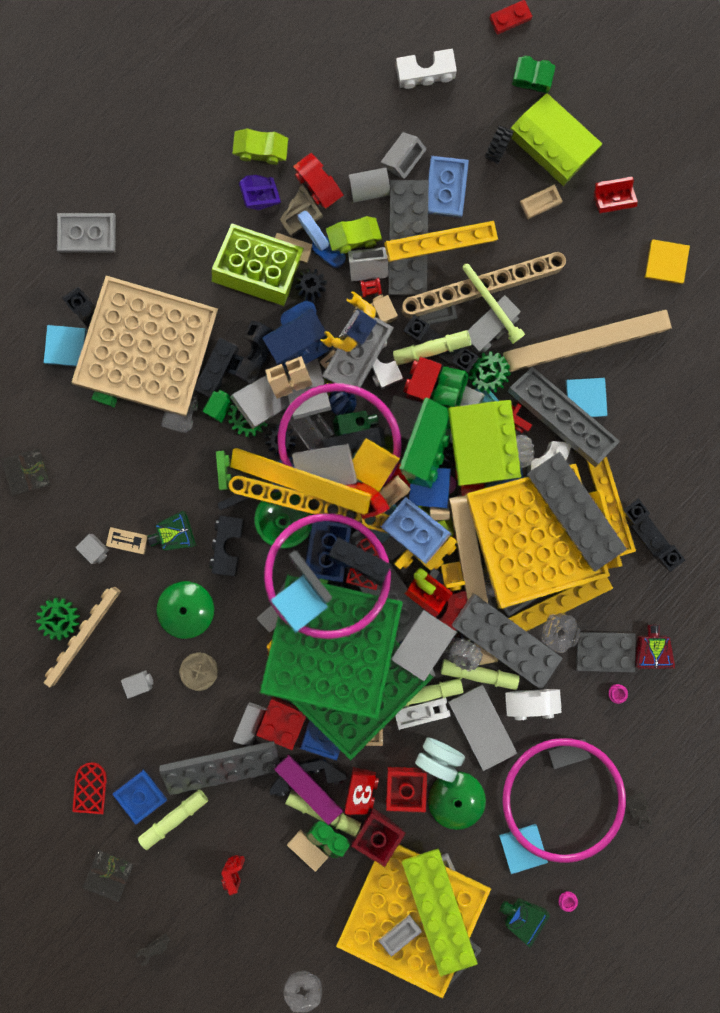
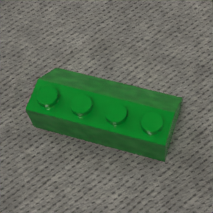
M425 398L399 468L410 484L431 488L433 482L437 480V470L443 462V453L445 447L449 445L451 433L448 408L429 398Z

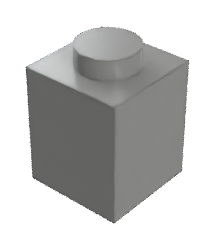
M94 534L87 535L75 547L91 564L103 562L107 558L106 553L109 551Z
M146 670L121 680L127 699L151 690L154 684L151 674H147Z

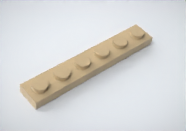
M112 587L104 591L101 596L103 600L99 605L96 604L90 611L91 617L88 621L84 620L79 627V630H81L77 636L74 635L67 644L69 648L66 652H61L56 659L57 665L54 668L51 667L46 673L45 677L47 679L44 684L52 687L57 683L121 591Z

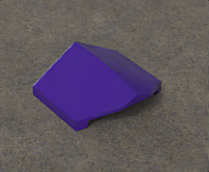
M247 175L239 182L246 208L261 210L281 203L274 178Z

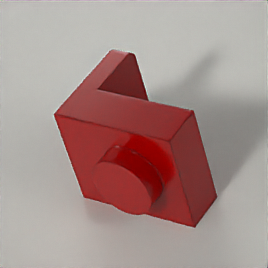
M518 403L515 407L512 405L515 431L521 434L522 432L527 433L532 424L516 415L522 406Z

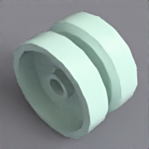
M427 737L423 744V748L427 753H419L415 763L438 778L454 782L458 773L453 766H461L465 756L449 745Z

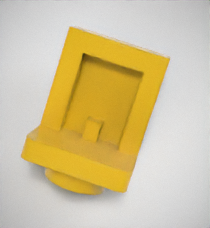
M460 561L440 566L443 583L446 588L454 591L461 589V585H465Z

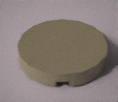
M197 652L190 654L183 660L179 674L181 681L186 687L195 691H202L214 684L218 676V667L213 657L206 653Z

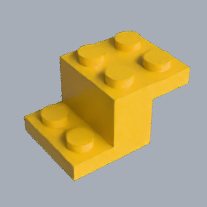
M452 536L448 537L427 564L422 562L408 549L400 555L394 564L399 569L402 567L406 569L413 561L411 557L414 556L427 569L432 570L434 568L437 570L444 562L442 558L446 554L451 555L457 548L455 546L457 541Z

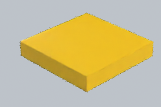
M652 239L645 278L683 284L690 246Z
M366 438L352 460L356 478L379 492L400 458Z

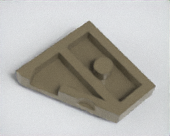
M303 185L299 187L298 193L292 199L289 208L280 219L290 237L304 229L298 220V214L307 211L315 222L323 217Z

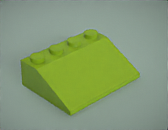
M548 93L528 109L510 129L514 131L511 139L563 186L602 146V143Z
M231 224L212 268V282L284 306L304 248Z
M511 400L448 408L459 486L522 478Z

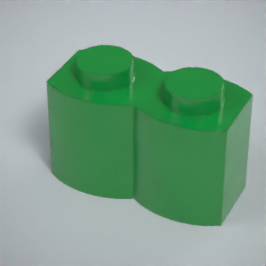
M530 56L518 57L512 85L537 92L549 93L556 66L548 60L535 61Z
M443 367L442 371L438 374L437 382L439 384L432 392V400L446 408L460 406L469 375L467 372Z
M218 390V392L213 391L202 412L222 423L233 402H231V398L227 393Z
M322 821L314 823L306 834L312 844L322 847L323 851L332 858L342 857L350 846L349 841L344 836L334 833V830Z

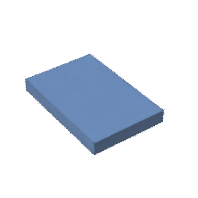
M431 156L428 178V214L462 218L469 160Z
M406 497L381 526L383 530L425 564L428 563L451 535L448 530Z

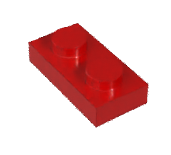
M525 0L490 14V20L497 35L532 19V14Z

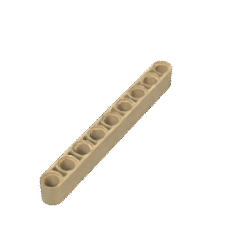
M555 252L478 277L481 282H485L488 285L487 290L492 294L557 274L564 267L566 258L562 253ZM551 260L559 261L560 266H554ZM533 266H540L542 272H536ZM515 271L523 272L524 277H517ZM497 277H504L506 283H499ZM467 279L409 297L403 302L401 310L406 318H412L413 315L418 317L482 297L472 281ZM466 287L469 289L470 294L464 295L460 289ZM449 293L452 299L447 301L443 299L442 294ZM429 298L433 300L434 305L427 306L424 300ZM412 304L416 310L409 312L405 306Z
M662 310L504 352L503 356L507 360L506 363L510 365V368L507 370L512 372L672 329L667 310Z
M466 495L449 498L467 599L469 600L472 594H476L488 603L475 525ZM474 643L478 665L498 662L497 658Z

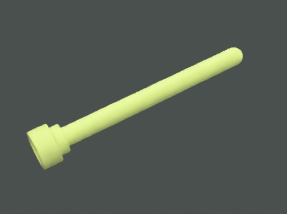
M464 264L462 267L464 272L508 330L509 340L514 344L525 333L522 329L514 327L470 265Z

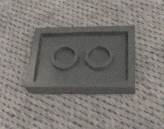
M577 632L576 670L635 672L636 634Z

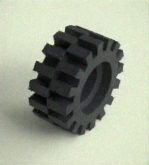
M499 125L485 158L499 164L514 131Z

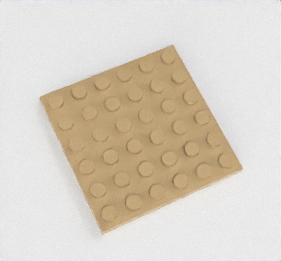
M106 276L72 379V385L186 417L218 308Z

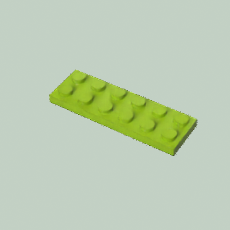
M439 848L402 860L440 977L477 965V960Z

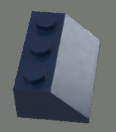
M313 309L262 337L277 365L282 364L286 375L289 374V370L285 362L302 356L304 363L307 364L334 348L333 346L327 347L320 340L327 338L324 334L326 331Z
M321 521L311 524L305 563L318 579L343 582L345 568L328 560V557L338 537L349 543L351 526L333 521Z

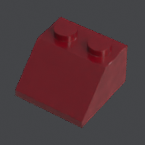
M373 808L361 825L356 837L353 838L352 847L385 867L403 839L405 832L390 818Z

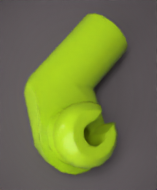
M419 569L414 574V579L419 588L431 595L436 587L425 580L427 572Z

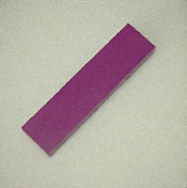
M290 755L275 767V771L328 825L343 812L334 800Z

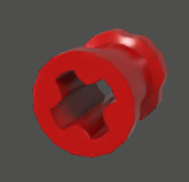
M379 277L376 280L366 282L360 280L363 298L366 295L376 293L382 295Z

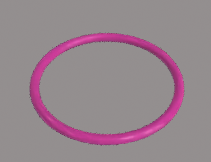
M340 383L325 384L304 392L290 404L280 422L278 430L279 455L283 464L293 467L287 455L285 436L290 418L296 409L309 398L321 393L333 391L352 393L365 398L382 412L392 431L394 442L393 455L398 458L401 456V435L391 411L375 395L353 385ZM399 461L395 465L394 469L392 470V472L390 473L389 477L387 478L386 482L382 487H384L387 484V482L395 473Z
M323 513L307 516L294 522L277 537L266 559L264 581L267 596L272 607L286 624H288L271 602L276 597L272 581L273 564L283 542L293 532L305 525L321 521L339 522L349 525L365 535L375 547L380 559L389 563L384 547L370 529L350 517ZM389 570L382 583L381 593L375 606L356 624L334 631H322L304 626L298 632L315 638L335 639L349 636L363 629L376 618L386 602L390 589L391 571Z
M559 738L539 743L517 759L506 778L502 804L505 820L511 833L526 850L545 860L569 863L581 861L597 854L612 841L624 818L626 795L621 775L606 754L584 741ZM557 746L577 747L595 755L610 771L618 793L617 813L608 833L593 847L568 855L552 854L531 844L517 828L510 806L511 788L520 768L527 760L540 751Z

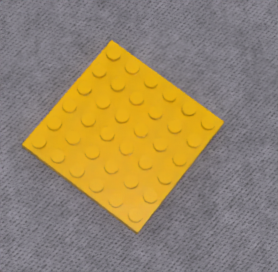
M570 465L576 476L581 481L577 465ZM529 477L466 494L499 609L610 576L607 564L595 572L592 571Z
M398 845L385 867L374 861L336 947L443 998L454 972L441 977L439 975L402 864V860L419 854L402 845ZM445 866L470 938L491 888ZM410 915L422 932L391 957L381 945L379 939Z

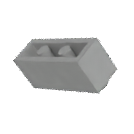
M504 295L497 303L514 325L519 320L517 316L521 311ZM492 308L468 330L471 339L470 347L477 354L481 351L485 353L492 346L490 342L494 338L498 340L506 332L504 330L505 326Z

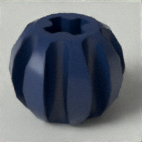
M333 391L329 396L331 411L337 416L352 413L356 408L357 400L352 393Z

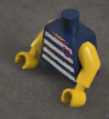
M353 291L351 292L354 294L353 298L346 300L358 308L338 338H334L330 332L324 333L327 338L320 340L327 347L333 346L346 352L354 350L363 345L377 323L374 319L376 314L375 308Z

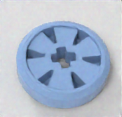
M307 211L298 214L299 222L320 251L326 249L329 243Z

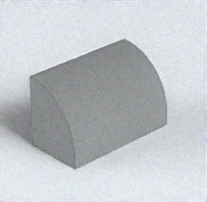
M403 132L381 163L394 175L405 179L427 149L418 137Z
M387 168L349 175L353 203L390 196Z
M385 247L348 252L351 281L389 277L388 258Z
M249 702L233 742L252 746L267 709Z

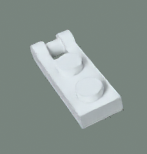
M446 697L403 707L395 715L398 729L451 716L450 711L446 707ZM438 706L440 712L434 713L433 707Z

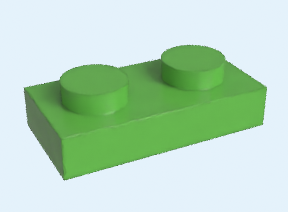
M216 451L219 490H229L231 474H228L227 467L230 466V457L226 455L225 451Z

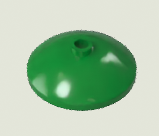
M279 491L270 495L272 499L278 500L281 498L282 493ZM293 494L290 496L289 501L291 504L296 505L300 502L301 498L299 495ZM261 501L255 513L256 531L264 542L272 546L277 537L288 526L302 518L311 516L312 513ZM285 520L286 525H280L279 521ZM311 524L305 525L293 532L283 542L280 549L292 548L302 543L311 531Z
M190 581L174 583L164 590L158 600L157 617L159 623L167 633L174 637L182 639L196 637L202 634L213 620V599L209 592L197 583ZM182 607L187 609L186 614L180 612Z
M457 771L458 774L454 782L437 778L428 794V805L434 819L442 826L454 830L465 829L475 824L482 816L486 804L485 793L479 781L472 775L462 771ZM455 801H461V805L455 806Z

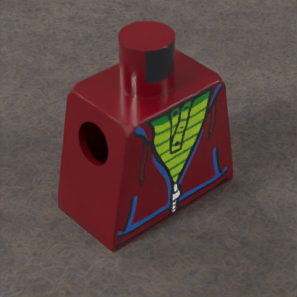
M648 625V636H638L635 652L636 668H675L670 638L660 636V625Z

